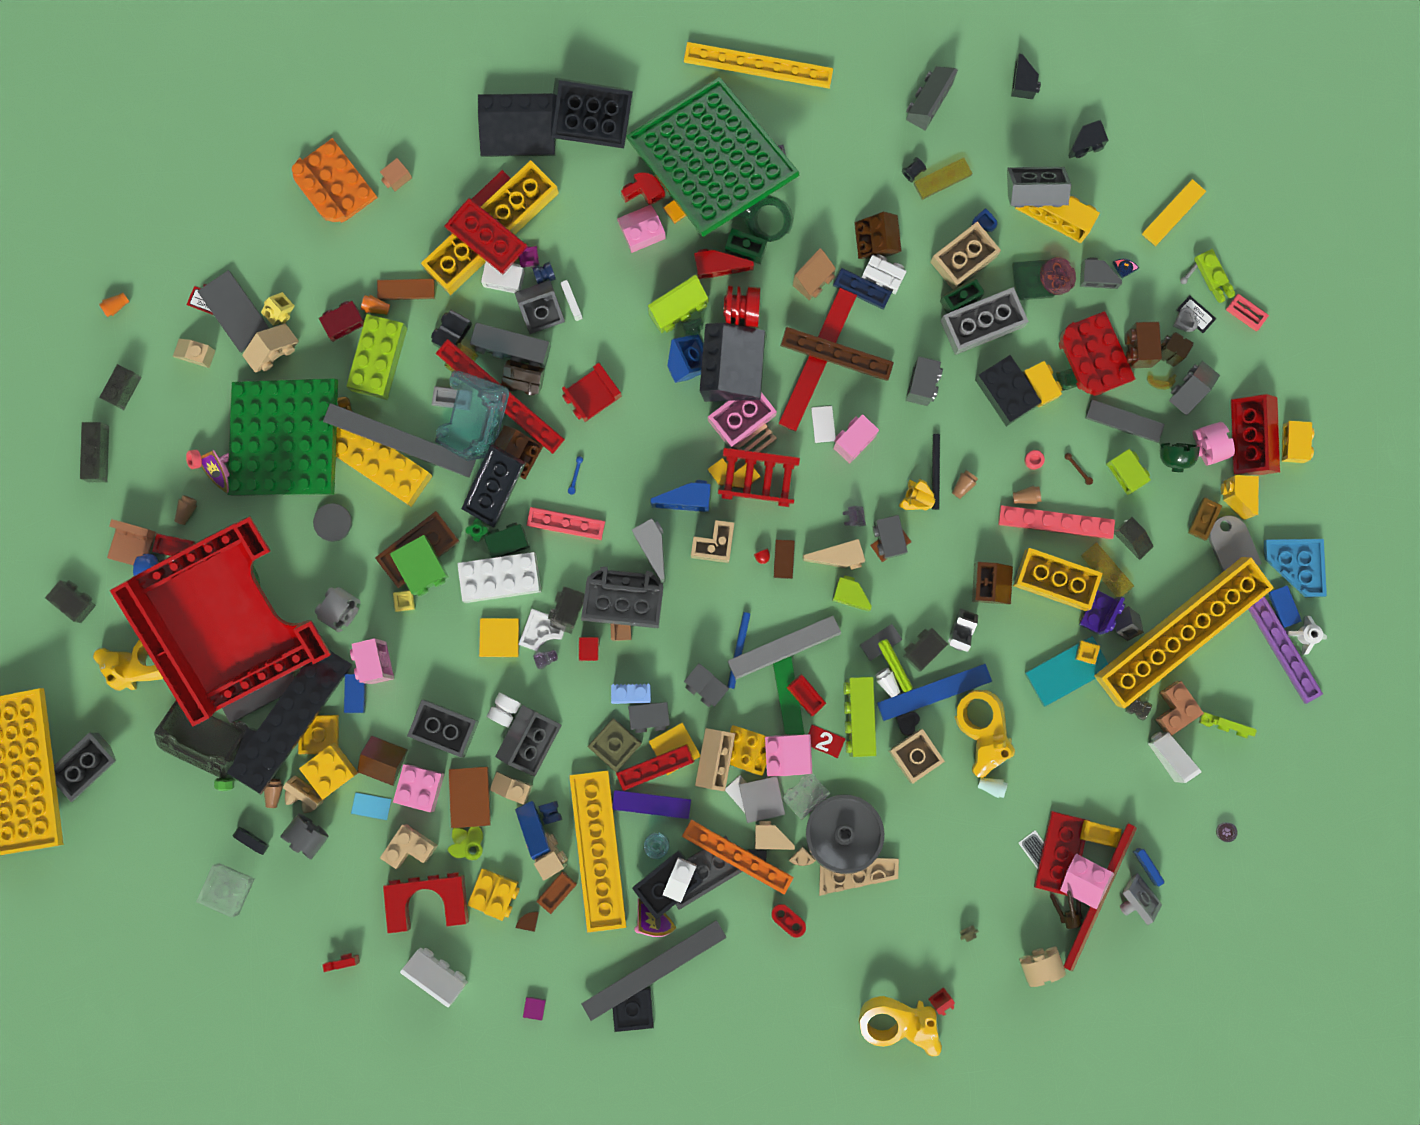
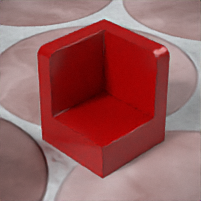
M579 637V661H598L600 638Z

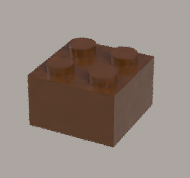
M1136 322L1124 336L1125 344L1128 345V352H1126L1127 363H1129L1131 369L1152 368L1162 360L1159 322Z

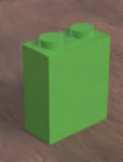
M425 535L390 553L412 595L416 596L418 594V596H422L429 592L428 588L444 584L446 582L445 579L449 577Z

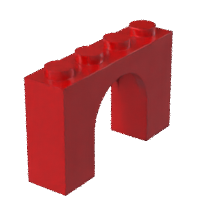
M459 872L447 873V877L439 878V874L427 876L428 879L420 880V877L408 878V882H400V879L389 880V884L383 886L387 933L405 932L411 929L409 902L413 894L421 889L433 890L442 898L445 907L446 927L467 924L469 918L464 875H459Z

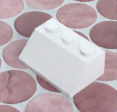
M419 948L400 973L443 1005L449 1007L468 983L465 980L466 977L459 971L454 972L449 968L450 965L442 959L439 961L433 957L434 953L431 950Z

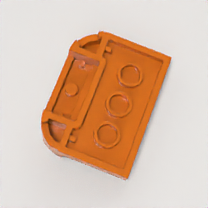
M333 138L303 160L299 158L292 166L295 182L326 221L345 222L378 198Z

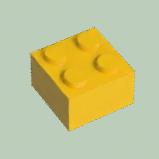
M336 743L329 745L299 768L322 800L358 774L355 767Z

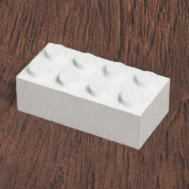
M534 552L457 563L462 601L465 603L541 592L537 555Z

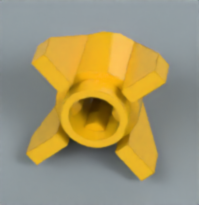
M921 479L917 483L909 480V489L906 492L905 498L900 502L899 507L905 510L922 509L924 511L932 508L935 498L927 482Z

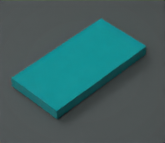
M1093 636L1083 640L1098 645ZM1078 643L1025 672L1042 705L1045 707L1096 679L1094 675L1108 665L1101 649H1099L1096 664L1094 665L1075 659L1079 647Z

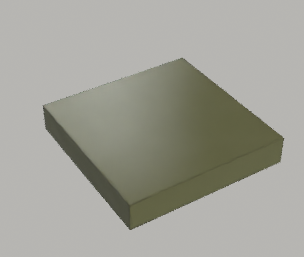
M612 718L587 747L611 769L617 772L642 743L615 718Z

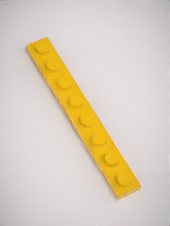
M687 42L684 63L830 89L833 68L691 42Z

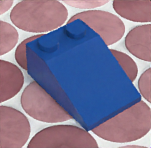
M695 480V483L686 484L651 498L652 508L709 512L711 484H707L705 480Z

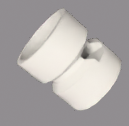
M499 692L495 699L496 707H491L486 717L509 728L513 720L511 714L518 711L521 703Z

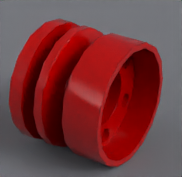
M728 286L724 297V318L726 323L731 324V318H736L735 325H739L740 318H744L745 327L758 328L760 287H748L746 295H742L741 287L738 286L737 295H732L733 286Z

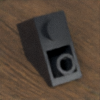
M1101 120L1086 124L1081 128L1068 155L1069 159L1073 157L1078 159L1084 157L1088 152L1093 151L1095 153L1104 149L1108 142V137Z

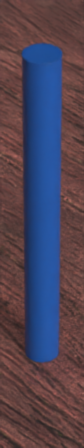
M743 612L733 658L742 655L750 613ZM730 671L727 687L735 689L737 679H735L732 671Z

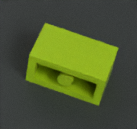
M1130 449L1106 464L1127 495L1151 481L1148 470L1141 466L1138 462V455Z

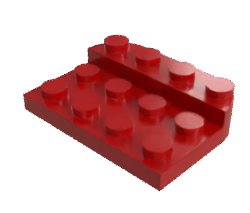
M1105 311L1078 322H1072L1063 330L1060 336L1059 348L1065 352L1077 379L1076 386L1079 390L1082 389L1084 392L1096 396L1136 380Z

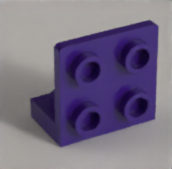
M1097 590L1091 610L1084 612L1079 625L1098 635L1112 631L1117 623L1115 621L1117 614H1121L1125 607L1123 603L1125 598L1121 596L1114 599Z

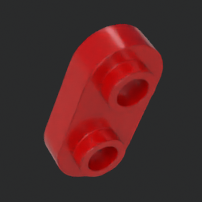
M777 904L773 907L771 912L772 919L790 936L798 938L805 933L806 924L804 920L787 905ZM783 910L785 915L779 917L777 915L778 911ZM798 923L800 925L799 929L794 930L792 928L793 924Z

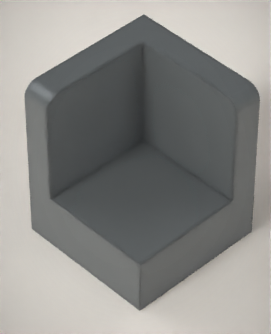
M1128 606L1123 609L1121 614H1117L1115 621H1117L1115 625L1116 632L1125 640L1129 641L1144 633L1140 615Z

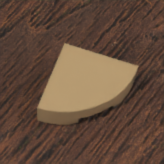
M803 846L789 859L791 863L798 866L811 865L816 861Z

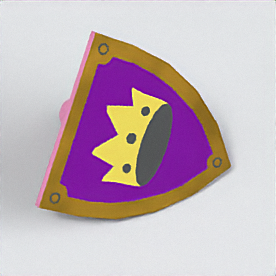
M212 450L202 455L201 467L207 476L221 490L228 493L227 477H229V472L225 463L229 461V453L218 457L216 452Z
M638 898V925L634 928L636 933L652 937H663L676 929L672 920L665 913L656 920L641 899Z

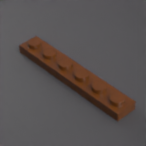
M789 327L785 328L780 344L781 347L885 381L889 380L894 364L892 361Z

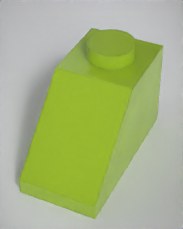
M844 575L843 578L840 577L832 601L870 611L872 606L859 582H855V578Z

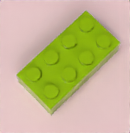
M366 314L346 385L350 391L388 400L407 332V327L404 323Z
M873 677L848 678L847 682L843 683V692L847 694V702H844V713L848 714V721L845 722V733H849V741H846V753H849L850 757L876 756Z

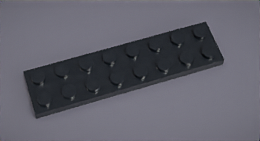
M330 651L331 655L315 664L310 662L304 665L227 771V774L261 795L343 680L345 674L348 673L352 664Z

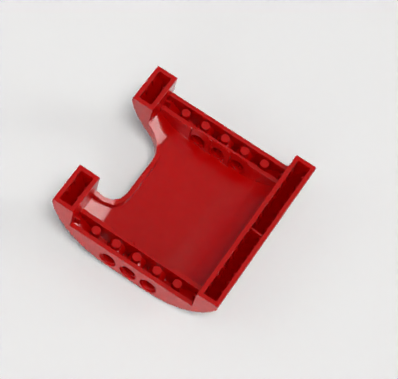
M251 516L223 528L109 590L192 727L209 719L217 710L310 662L315 664L331 655L312 620L290 623L281 619L257 582L253 573V563L255 559L269 553L271 550Z

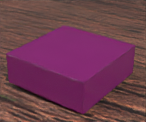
M537 246L527 247L519 256L522 268L539 266Z
M526 997L523 1018L542 1021L546 1000Z

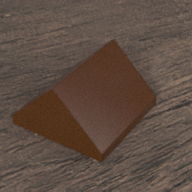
M371 736L360 754L357 772L394 786L408 749Z

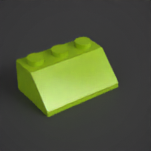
M694 275L649 304V316L661 333L665 331L667 333L676 327L675 324L690 319L691 314L704 310L708 304V297L698 277Z

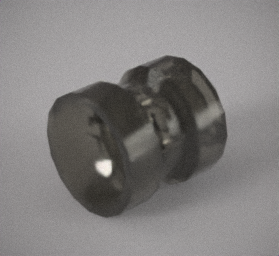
M1138 697L1125 708V712L1129 714L1135 713L1138 719L1144 721L1152 709V704L1147 701L1143 702Z

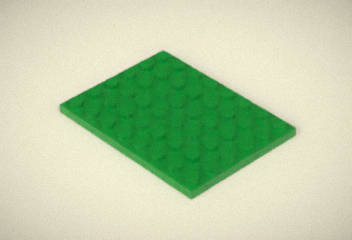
M720 77L626 135L630 144L702 237L800 176L797 168Z

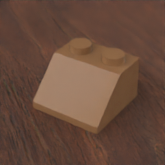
M821 248L794 275L793 287L808 300L812 297L816 298L822 292V286L825 283L830 284L835 278L836 268Z

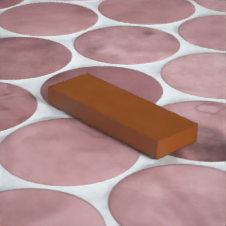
M377 280V298L380 300L435 299V280Z

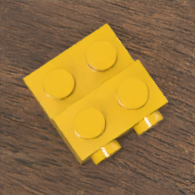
M482 868L467 906L503 921L505 917L509 918L513 908L510 904L512 899H516L520 888L517 886L519 882Z

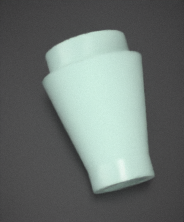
M980 778L978 788L997 798H1004L1008 783L1003 782L1004 780Z

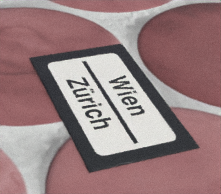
M1190 295L1177 308L1178 312L1186 307L1192 309L1194 318L1198 321L1197 329L1202 333L1216 320L1210 312Z

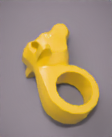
M140 640L133 647L131 653L109 651L106 648H99L94 652V660L99 664L100 671L106 678L107 684L114 690L121 691L126 687L130 690H136V681L163 679L155 665L146 666L148 653Z
M988 690L969 692L968 695L961 699L957 707V716L954 717L960 730L976 740V759L972 766V772L977 777L984 778L992 769L1015 755V748L1012 745V738L1007 737L1005 711L1002 701L996 694ZM973 699H983L989 703L993 710V719L990 725L985 728L975 726L968 718L967 708Z
M879 996L865 1002L860 1009L858 1021L861 1033L869 1043L884 1047L893 1045L906 1037L912 1043L923 1048L927 1055L934 1057L940 1054L942 1044L938 1036L937 1015L935 1009L931 1006L924 1007L923 1002L918 1000L914 1009L892 998ZM883 1013L894 1017L897 1022L888 1030H877L871 1027L868 1021L874 1015Z

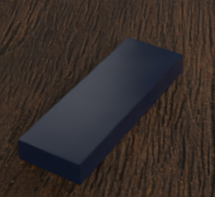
M843 268L840 269L833 284L834 287L857 295V298L883 310L892 294V291Z

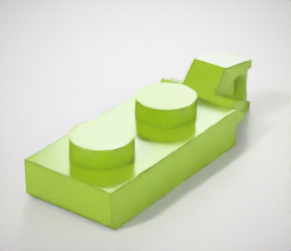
M1203 712L1204 714L1199 719V723L1207 727L1218 725L1217 729L1226 732L1232 729L1237 731L1236 735L1248 738V735L1255 737L1257 732L1254 728Z

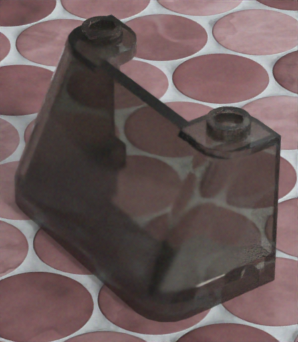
M176 700L154 731L157 746L166 753L212 775L226 779L227 771L232 766L246 729L249 727L242 721L232 722L230 725L213 716L192 727Z

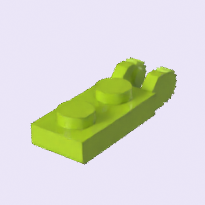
M1213 248L1194 258L1210 292L1212 291L1218 303L1225 301L1223 291L1219 288L1221 286L1228 298L1235 296L1233 286L1229 283Z

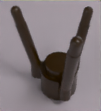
M1067 891L1070 910L1065 911L1064 915L1054 895L1051 894L1050 898L1060 916L1061 923H1065L1067 929L1082 926L1081 901L1076 899V910H1074L1071 891Z

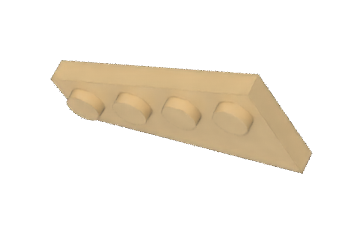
M877 858L869 867L853 874L834 873L820 865L819 896L898 879L899 859Z

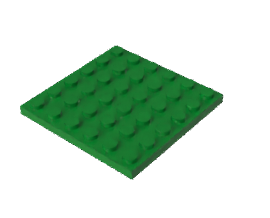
M338 379L232 382L228 466L229 491L227 495L335 494L337 427L327 424L323 420L330 403L338 406Z

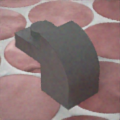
M960 608L949 636L948 643H950V646L959 651H969L972 635L978 624L977 614Z

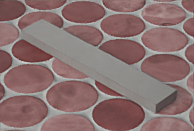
M831 616L729 660L728 664L735 679H739L841 634V630L834 616Z

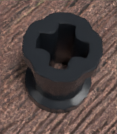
M915 157L907 168L902 169V174L908 181L913 182L915 177L921 172H925L927 168L918 157Z

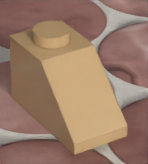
M179 339L173 357L210 368L215 350L203 343Z
M496 772L490 791L524 805L528 800L533 785Z
M759 821V824H755V849L795 850V845L775 824H771V821Z

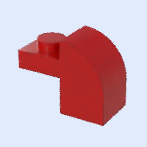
M644 172L634 174L635 183H628L621 190L625 203L640 194L643 195L648 205H652L665 197V191L658 179Z

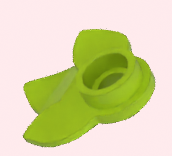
M470 827L468 832L460 828H453L452 840L454 844L447 849L448 852L455 858L465 857L468 860L480 858L483 852L481 846L483 833L480 827ZM471 847L476 849L475 854H470L469 849Z

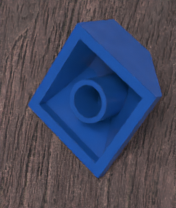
M699 334L671 340L667 366L675 383L687 381L701 375L703 342Z

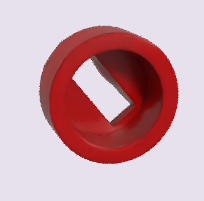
M768 548L754 554L758 563L765 564L769 561L770 553Z

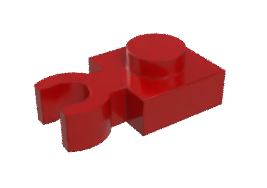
M352 953L341 955L339 960L322 964L323 971L327 972L355 966L360 963L359 955L352 956Z

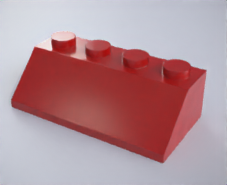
M1263 394L1231 399L1232 439L1235 448L1233 455L1234 475L1280 473L1277 397Z

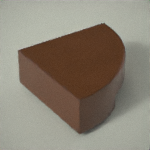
M539 911L529 912L522 916L517 922L516 928L535 932Z

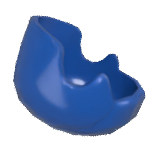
M143 554L136 557L133 565V575L135 576L159 563L157 557L153 554Z

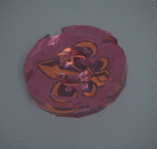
M1054 257L1046 261L1041 267V282L1044 288L1054 295H1063L1075 286V270L1071 268L1070 263L1064 258Z

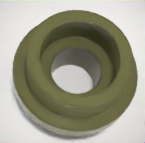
M974 925L960 931V939H965L966 942L977 938L976 934L979 931L975 929Z

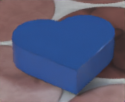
M986 208L972 221V225L978 222L986 232L994 231L997 226V220Z

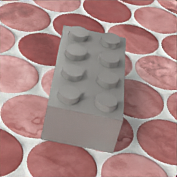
M1014 287L945 314L941 319V324L955 355L1024 328L1029 322Z

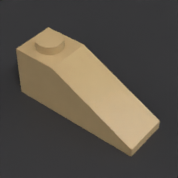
M859 539L809 553L802 557L803 561L841 568L850 567L851 570L862 567L861 564L865 562Z

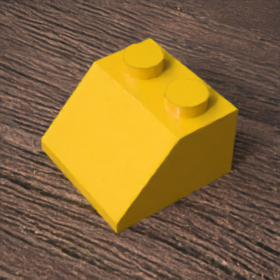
M1235 475L1223 481L1221 485L1223 500L1241 519L1246 520L1258 515L1259 476Z

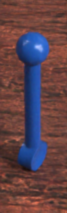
M581 456L576 458L575 473L571 487L568 488L570 495L576 492L575 484L580 464L583 462V457Z

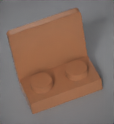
M111 519L109 527L116 530L107 556L108 559L134 565L136 557L150 553L156 534L155 531Z

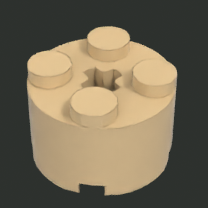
M1056 946L1045 951L1043 948L1032 951L1033 955L1019 958L1030 987L1045 985L1044 982L1047 981L1052 983L1066 975Z

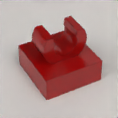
M944 987L928 998L939 1015L945 1016L946 1013L944 1011L949 1008L954 1009L955 1002Z

